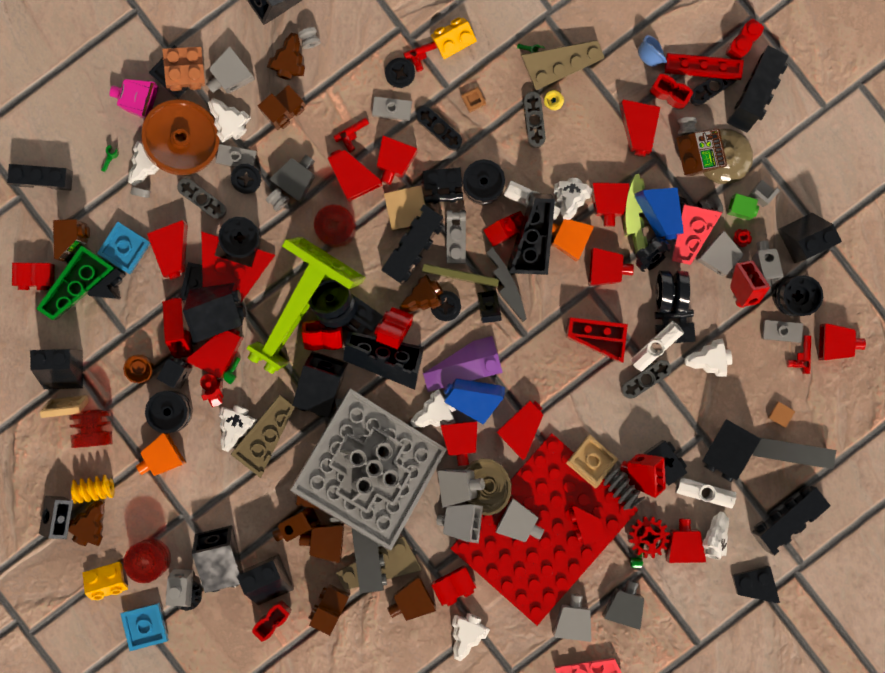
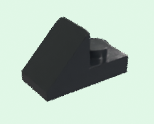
M116 268L89 290L87 294L92 297L120 300L112 287L119 286L123 282L122 278L126 275L122 270Z
M497 291L478 292L482 323L502 321Z

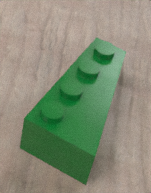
M81 246L36 309L50 319L57 320L81 300L89 290L115 270L116 267L87 247Z

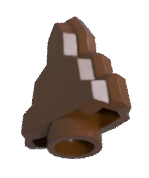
M291 32L284 40L283 47L276 50L274 57L269 59L267 68L277 71L276 76L279 78L291 80L292 75L304 76L305 66L302 64L303 56L299 53L300 41L298 34Z
M426 274L418 280V284L412 289L411 295L404 299L399 308L407 313H412L417 309L426 310L430 307L434 309L442 305L439 295L443 293V290L436 280L431 281Z
M97 500L88 507L85 513H80L75 520H70L68 531L74 535L72 540L82 546H86L87 543L100 546L103 538L101 534L103 529L101 519L105 510L104 502Z

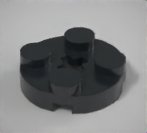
M659 236L653 238L645 249L642 248L636 253V266L642 272H645L644 269L646 268L649 271L654 269L666 258L664 253L666 250L670 251L671 245Z

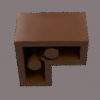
M288 85L276 96L271 93L258 105V108L269 122L279 130L280 128H286L290 124V119L294 116H299L305 110L304 107L306 105L300 96Z
M331 584L328 588L324 587L319 596L322 599L319 606L315 604L308 617L311 620L309 626L330 636L350 594Z

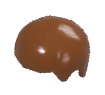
M133 355L125 361L123 366L124 375L129 381L134 383L146 382L150 379L153 372L152 362L144 355Z

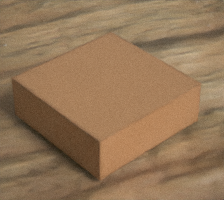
M478 87L461 95L469 113L486 105V101Z
M777 401L768 418L786 428L795 411Z

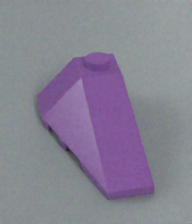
M490 336L472 341L423 373L427 391L430 392L446 388L456 378L472 381L503 372L493 337Z

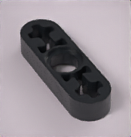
M709 78L693 89L690 102L695 106L703 105L737 80L727 79L723 82L721 78ZM710 82H718L719 90H711L709 87ZM706 90L707 93L702 96L701 100L694 98L696 96L695 92L700 94Z
M421 107L417 111L416 116L419 124L446 148L455 151L461 147L462 138L460 134L429 107ZM422 112L424 114L429 113L428 117L433 121L431 127L427 126L430 124L427 119L421 120ZM442 124L445 130L443 133L437 134L434 131V126ZM448 130L450 131L449 136L452 139L457 138V145H449L450 140L445 137V140L442 139Z

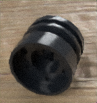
M233 217L222 224L218 240L221 248L227 254L235 258H245L256 252L260 245L261 235L259 229L251 220L245 217ZM239 233L246 237V239L242 240V243L235 240Z
M806 275L782 279L775 286L773 292L775 306L780 312L788 316L811 315L819 309L824 298L823 289L819 282L813 277Z

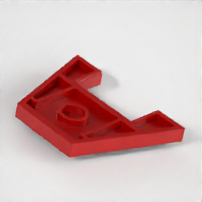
M201 231L203 287L235 283L236 289L240 290L242 302L275 254L257 249L252 266L249 267L214 256L219 242L218 236Z

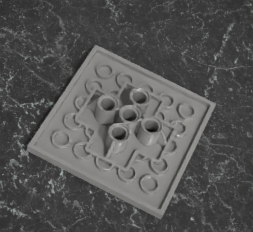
M348 389L289 491L387 550H392L447 449L354 390ZM380 447L384 448V457H381L378 454V449ZM354 453L359 456L357 464H354L352 461ZM370 464L375 466L376 471L374 474H371L368 470ZM387 474H390L392 478L390 484H387L385 481ZM360 481L365 482L366 489L364 491L359 489Z

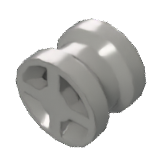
M315 27L303 29L298 33L299 38L302 39L303 49H310L321 43L320 39L316 36L317 30Z
M683 117L677 120L680 125L678 135L684 136L697 132L695 128L696 117Z
M277 188L266 198V201L271 203L273 209L277 212L290 201V198L284 196L282 190Z

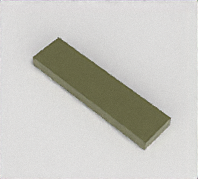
M423 264L422 273L495 288L498 287L499 280L497 278Z

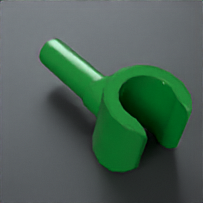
M517 45L518 49L531 53L538 51L539 48L545 49L541 45Z
M111 145L106 147L107 157L101 169L103 172H106L110 161L119 155L117 148L114 153L110 154Z
M236 357L231 368L224 374V380L228 384H232L237 378L233 372L240 361L238 357Z
M640 543L639 546L644 549L645 544ZM642 553L637 555V558H631V568L642 567Z

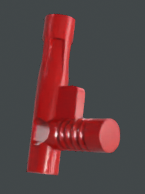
M433 41L403 54L407 60L412 58L416 71L420 72L424 70L421 60L427 58L426 52L436 49L437 46Z
M365 117L334 135L336 143L342 140L349 153L355 151L356 149L351 142L357 138L355 132L367 126L369 122ZM344 133H346L345 138L341 137V135Z
M804 335L803 353H797V360H787V367L803 368L802 374H810L811 336Z

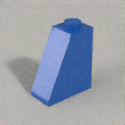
M678 187L642 190L634 194L656 236L665 237V240L677 239V235L684 233Z
M456 378L452 384L449 383L446 386L444 402L484 425L504 399L505 387Z

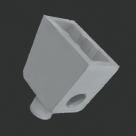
M229 47L209 68L214 78L206 83L212 93L223 87L229 94L255 79L232 48Z
M723 231L699 256L697 261L717 274L725 276L730 271L734 273L735 265L743 257V253L728 234Z
M766 240L757 242L758 251L752 257V260L769 286H776L784 277L777 249H769V244Z
M447 468L438 471L442 507L477 498V490H484L485 488L484 479H475L473 470Z
M511 498L495 532L526 542L529 535L540 540L545 529L535 525L538 517L514 498Z
M472 504L448 506L445 514L437 516V525L444 526L443 533L445 535L466 542L479 543L483 506Z
M174 568L167 579L166 605L191 607L193 569Z
M571 594L570 605L561 604L553 630L554 637L591 642L590 609L582 606V595Z

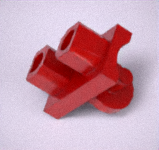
M204 374L200 380V385L203 388L201 394L203 401L208 399L212 407L222 404V398L224 397L222 380H217L213 374Z

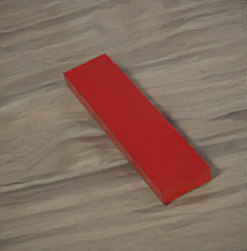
M667 53L666 56L667 63L665 64L664 73L732 80L742 79L744 60Z

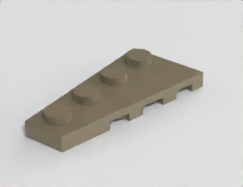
M598 40L521 54L535 90L604 59Z
M280 394L236 446L231 455L261 478L295 406H292V403Z
M404 536L396 540L392 550H387L384 547L379 549L380 554L384 555L385 566H381L382 574L386 573L387 579L422 570ZM356 562L336 572L345 590L359 587Z

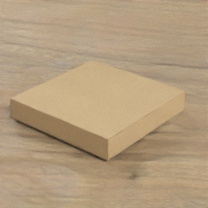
M421 185L384 193L392 231L409 228L414 218L422 215L423 212L420 209L423 204L425 205Z
M88 396L50 399L41 409L40 416L41 418L80 414L89 403Z
M589 434L566 464L590 485L597 488L618 461V458Z

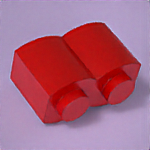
M754 18L749 20L728 46L726 55L731 59L741 60L750 51L752 44L761 36L764 26Z
M659 74L650 89L653 96L666 100L672 107L677 109H683L693 94L691 88L684 84L676 83L672 77L666 74Z
M12 263V286H17L18 290H30V287H37V290H49V287H52L54 284L55 264Z
M394 307L390 311H386L382 324H378L376 327V341L398 349L412 326L414 315Z
M319 321L303 322L302 337L304 349L316 351L323 348L328 350L343 348L342 326L329 328L320 324Z
M466 565L431 583L442 606L445 604L447 606L453 605L458 601V597L462 595L468 597L475 592L474 589L476 588V584Z
M283 600L278 601L268 611L267 615L259 619L253 627L252 633L261 642L269 639L276 628L288 619L292 609Z

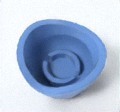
M650 35L645 36L638 48L640 59L651 67L667 63L658 40Z

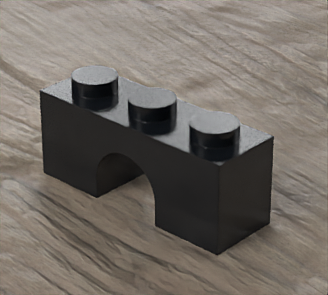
M9 164L7 183L16 187L34 188V186H41L55 190L71 191L73 172L67 168Z

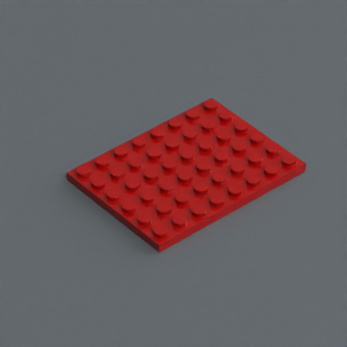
M552 433L510 479L511 496L507 505L499 513L490 516L482 515L479 543L458 539L450 548L537 626L638 511L636 507L631 510H623L625 503L618 504L620 497H613L615 491H608L610 484L604 486V479L597 488H594L568 466L566 462L574 452ZM511 498L517 500L538 517L535 525L545 529L540 540L529 535L527 541L523 542L495 532ZM575 505L600 518L606 539L584 545L582 541L578 542L575 530H578L576 522L572 523L569 512L572 511L571 506Z

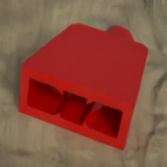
M383 135L377 162V168L384 171L381 182L391 185L394 175L403 178L417 155V148Z
M592 183V200L595 216H604V227H615V216H622L625 212L629 183Z
M592 248L589 286L622 282V275L633 276L634 264H624V256L622 254Z
M753 260L736 263L730 285L736 297V305L744 308L759 304L770 289L769 284Z
M826 323L820 324L819 361L855 357V350H865L866 340L865 338H856L855 329Z
M477 421L441 425L448 455H457L458 466L469 465L468 454L476 453Z
M636 454L630 461L622 462L620 470L628 474V478L631 479L629 485L635 484V489L654 498L666 489L664 457Z
M680 518L679 529L670 530L668 539L670 543L667 546L666 561L668 563L706 562L701 532L697 529H691L690 518Z

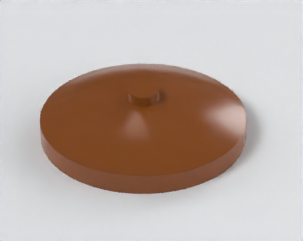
M179 99L165 101L154 107L144 120L141 142L145 154L155 166L165 172L175 175L197 173L211 163L218 150L220 139L217 136L218 130L214 125L215 120L207 110L194 102Z

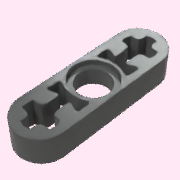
M529 92L524 98L528 143L534 148H539L546 139L542 102L538 93ZM530 97H533L538 102H535V110L528 112V110L532 109V106L527 101L530 100ZM537 115L540 118L539 124L532 125L529 121L530 116ZM530 129H538V137H542L539 143L531 139L534 138L535 132L534 130L530 131Z
M187 178L179 181L177 185L178 192L215 219H221L226 215L227 209L225 205L196 183ZM190 183L189 187L196 192L194 194L187 190L183 192L184 188L182 186ZM206 194L207 201L204 204H199L197 202L198 195ZM212 199L214 200L212 202L214 206H221L220 210L222 212L220 214L216 213L214 215L215 211L211 207H208Z
M665 360L655 362L625 382L621 387L622 395L633 399L666 378L672 370L670 363ZM659 364H661L662 366L666 365V373L664 374L663 372H660L656 374V376L658 377V379H656L655 375L650 370L653 369V372H655L659 369ZM644 374L651 376L652 380L648 385H644L641 382V377ZM637 379L639 386H641L643 389L640 390V388L637 387L633 390V395L631 393L627 394V386L629 385L630 387L636 385L634 380Z

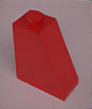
M623 99L620 103V111L629 149L631 152H635L634 155L645 157L652 152L660 107Z
M336 150L328 157L348 202L383 186L381 180L346 150Z
M184 220L147 233L163 277L170 280L180 277V273L185 271L188 225Z
M171 298L162 301L166 345L174 358L192 355L191 334L183 313L185 304L182 298Z
M236 329L215 335L190 355L186 362L223 379L244 337L240 336V331Z
M529 400L496 431L522 460L526 458L543 417L541 412L543 408L536 401L532 403Z

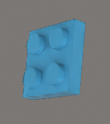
M117 221L97 254L131 275L148 249L150 241Z
M160 603L120 613L129 651L169 640Z

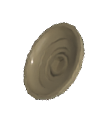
M720 129L728 166L703 174L715 183L732 184L740 181L748 174L753 164V151L749 141L741 133L732 129Z
M481 458L472 461L464 470H473L475 479L483 478L485 488L484 490H477V498L465 501L467 505L483 506L482 515L490 516L499 513L507 505L511 496V481L507 471L501 464L492 459Z

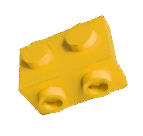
M456 18L450 22V25L439 27L430 35L443 59L477 42L466 19Z
M120 562L82 573L84 593L91 600H101L105 596L117 595L122 593V591L128 590V585L124 582L123 568Z

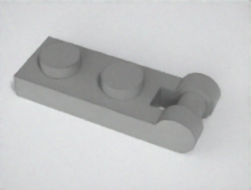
M447 210V264H466V210H460V212ZM452 220H460V225H452Z

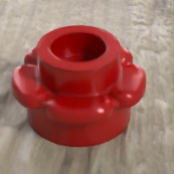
M738 229L735 231L733 237L735 244L739 247H746L747 244L751 243L752 236H750L749 230Z

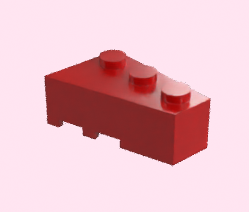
M570 317L567 321L566 338L619 363H624L628 324Z

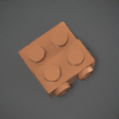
M201 47L162 49L166 89L170 88V91H180L184 87H190V90H199L201 86H205Z

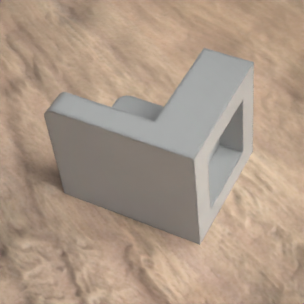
M761 180L750 192L749 196L758 199V204L764 207L772 201L780 189L778 187L773 189Z

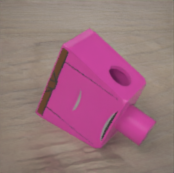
M124 79L122 87L111 86L109 95L118 99L117 105L121 109L145 120L148 113L153 109L159 86L151 81Z

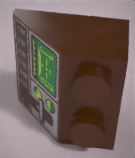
M720 129L695 132L676 138L684 175L694 176L728 166Z
M77 219L53 220L54 259L69 263L78 249L88 243L90 228L87 227L86 223Z

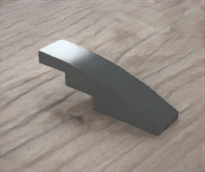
M492 247L487 251L486 255L497 267L492 274L504 287L499 291V294L519 319L524 322L527 318L516 284L506 265Z
M761 438L753 452V456L834 469L837 450Z

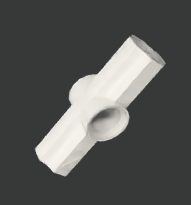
M510 180L503 196L527 208L529 196L532 193L539 192L532 191ZM557 202L554 205L553 220H556L560 213L561 205Z
M672 320L630 359L633 366L642 372L684 334L683 330ZM659 343L662 349L655 350L652 344Z
M683 477L678 479L675 487V493L731 509L736 501V492ZM707 487L710 490V494L708 497L703 498L702 490Z

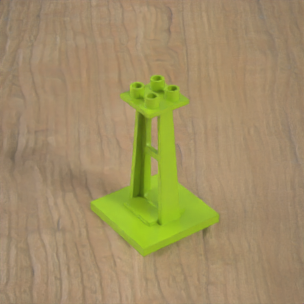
M303 237L286 239L282 247L309 265L266 344L263 345L257 341L247 347V350L251 351L247 358L254 363H258L259 360H265L267 363L264 369L272 374L290 362L278 353L310 308L308 301L321 281L331 278L351 289L362 284L366 278Z

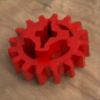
M643 516L642 522L636 519L637 525H630L633 531L627 533L632 536V538L628 539V542L633 543L630 548L632 550L637 549V555L643 552L644 558H647L648 554H650L651 558H655V553L661 556V549H668L665 543H670V540L666 539L670 532L664 531L667 525H660L662 520L658 519L655 522V517L651 516L648 520L646 516ZM650 524L655 525L659 531L652 530ZM642 527V531L637 535L638 530ZM648 533L651 535H655L650 538V542L646 539H642L647 537ZM638 543H644L647 550L642 549Z

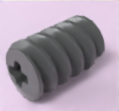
M618 468L605 479L603 485L610 484L608 491H615L614 498L620 497L618 504L625 503L623 510H631L644 500L645 496L638 498L640 490L633 492L636 485L628 486L631 479L624 480L623 477L626 473L619 474L620 468Z

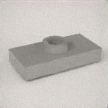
M374 97L372 117L410 121L412 101Z
M219 144L215 163L232 167L246 163L255 166L257 151Z
M763 320L762 339L802 343L803 323Z

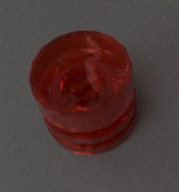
M332 204L325 206L315 216V233L329 247H345L352 242L356 235L357 227L355 220L348 209L341 205ZM333 221L339 223L337 225L338 228L336 230H334V228L331 227V222Z
M97 409L69 415V420L78 419V424H71L69 428L79 429V433L70 435L71 448L113 444L112 431L103 430V426L110 425L111 421L102 422V417L111 416V412Z
M155 538L145 539L128 549L123 559L124 570L133 581L149 583L162 576L168 570L171 563V553L168 546L162 541ZM142 560H148L149 563L147 565L146 563L143 564Z

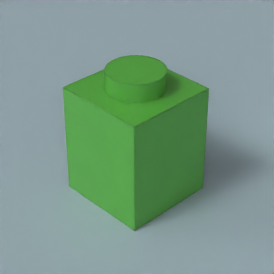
M736 193L731 197L727 214L749 221L757 216L759 210L757 205L758 199Z

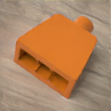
M566 219L562 220L560 226L553 223L552 235L555 238L552 245L573 260L578 261L594 226Z
M163 433L141 451L140 454L144 461L137 464L136 468L141 475L150 470L156 476L186 464V461L170 434Z

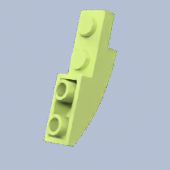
M635 174L629 184L627 202L623 214L624 237L632 235L635 254L640 249H645L648 246L647 238L643 236L642 232L644 221L642 217H639L640 214L644 213L634 196L635 193L645 189L643 178L640 179L639 174Z

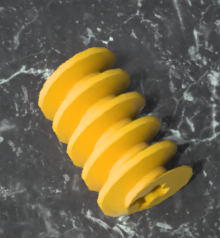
M103 475L102 481H100L99 476H95V482L92 481L91 477H88L87 483H85L83 478L80 479L79 484H77L76 480H72L71 496L75 504L77 502L83 503L84 501L91 502L92 499L94 501L99 500V498L106 499L107 496L109 498L114 497V482L112 478L108 479L106 475Z

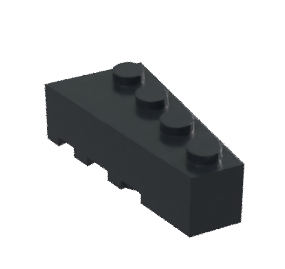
M769 45L766 47L751 74L752 78L749 79L743 90L745 93L742 94L734 107L736 109L727 121L728 124L747 133L758 119H763L767 111L764 108L766 104H770L774 96L771 93L773 89L776 90L781 81L779 76L785 72L788 66L786 63L788 55Z
M532 193L507 265L509 273L548 275L555 198L552 194Z
M424 204L420 209L423 212L422 215L414 218L410 224L409 232L403 235L398 244L399 247L394 249L381 271L400 284L403 281H408L412 275L410 270L414 265L418 266L423 258L421 256L424 249L429 250L434 242L431 240L435 233L439 235L444 227L442 224L444 221L443 217Z
M348 332L343 361L415 390L424 347L402 342L400 347L395 349L377 342V337Z
M804 487L799 492V496L795 499L790 498L784 503L785 506L782 509L770 513L769 519L765 522L761 521L754 526V530L751 533L766 552L775 556L779 552L777 549L779 546L790 543L792 541L791 536L801 533L806 528L807 521L813 522L831 506L817 487Z

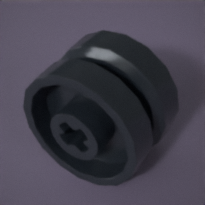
M486 159L477 160L470 164L464 172L462 183L465 195L470 201L479 205L492 204L498 200L503 193L505 176L501 167L495 162ZM485 179L487 184H481V180Z
M659 270L656 281V307L658 313H669L672 307L676 313H687L690 302V278L688 272L676 271L673 276L670 271Z
M331 278L323 279L308 301L320 324L329 328H337L347 324L355 316L357 310L356 301L350 289Z
M178 391L158 392L146 404V420L152 429L160 433L180 431L192 419L193 409L191 402L186 395ZM168 408L171 410L170 415H167V413L169 412L167 411Z

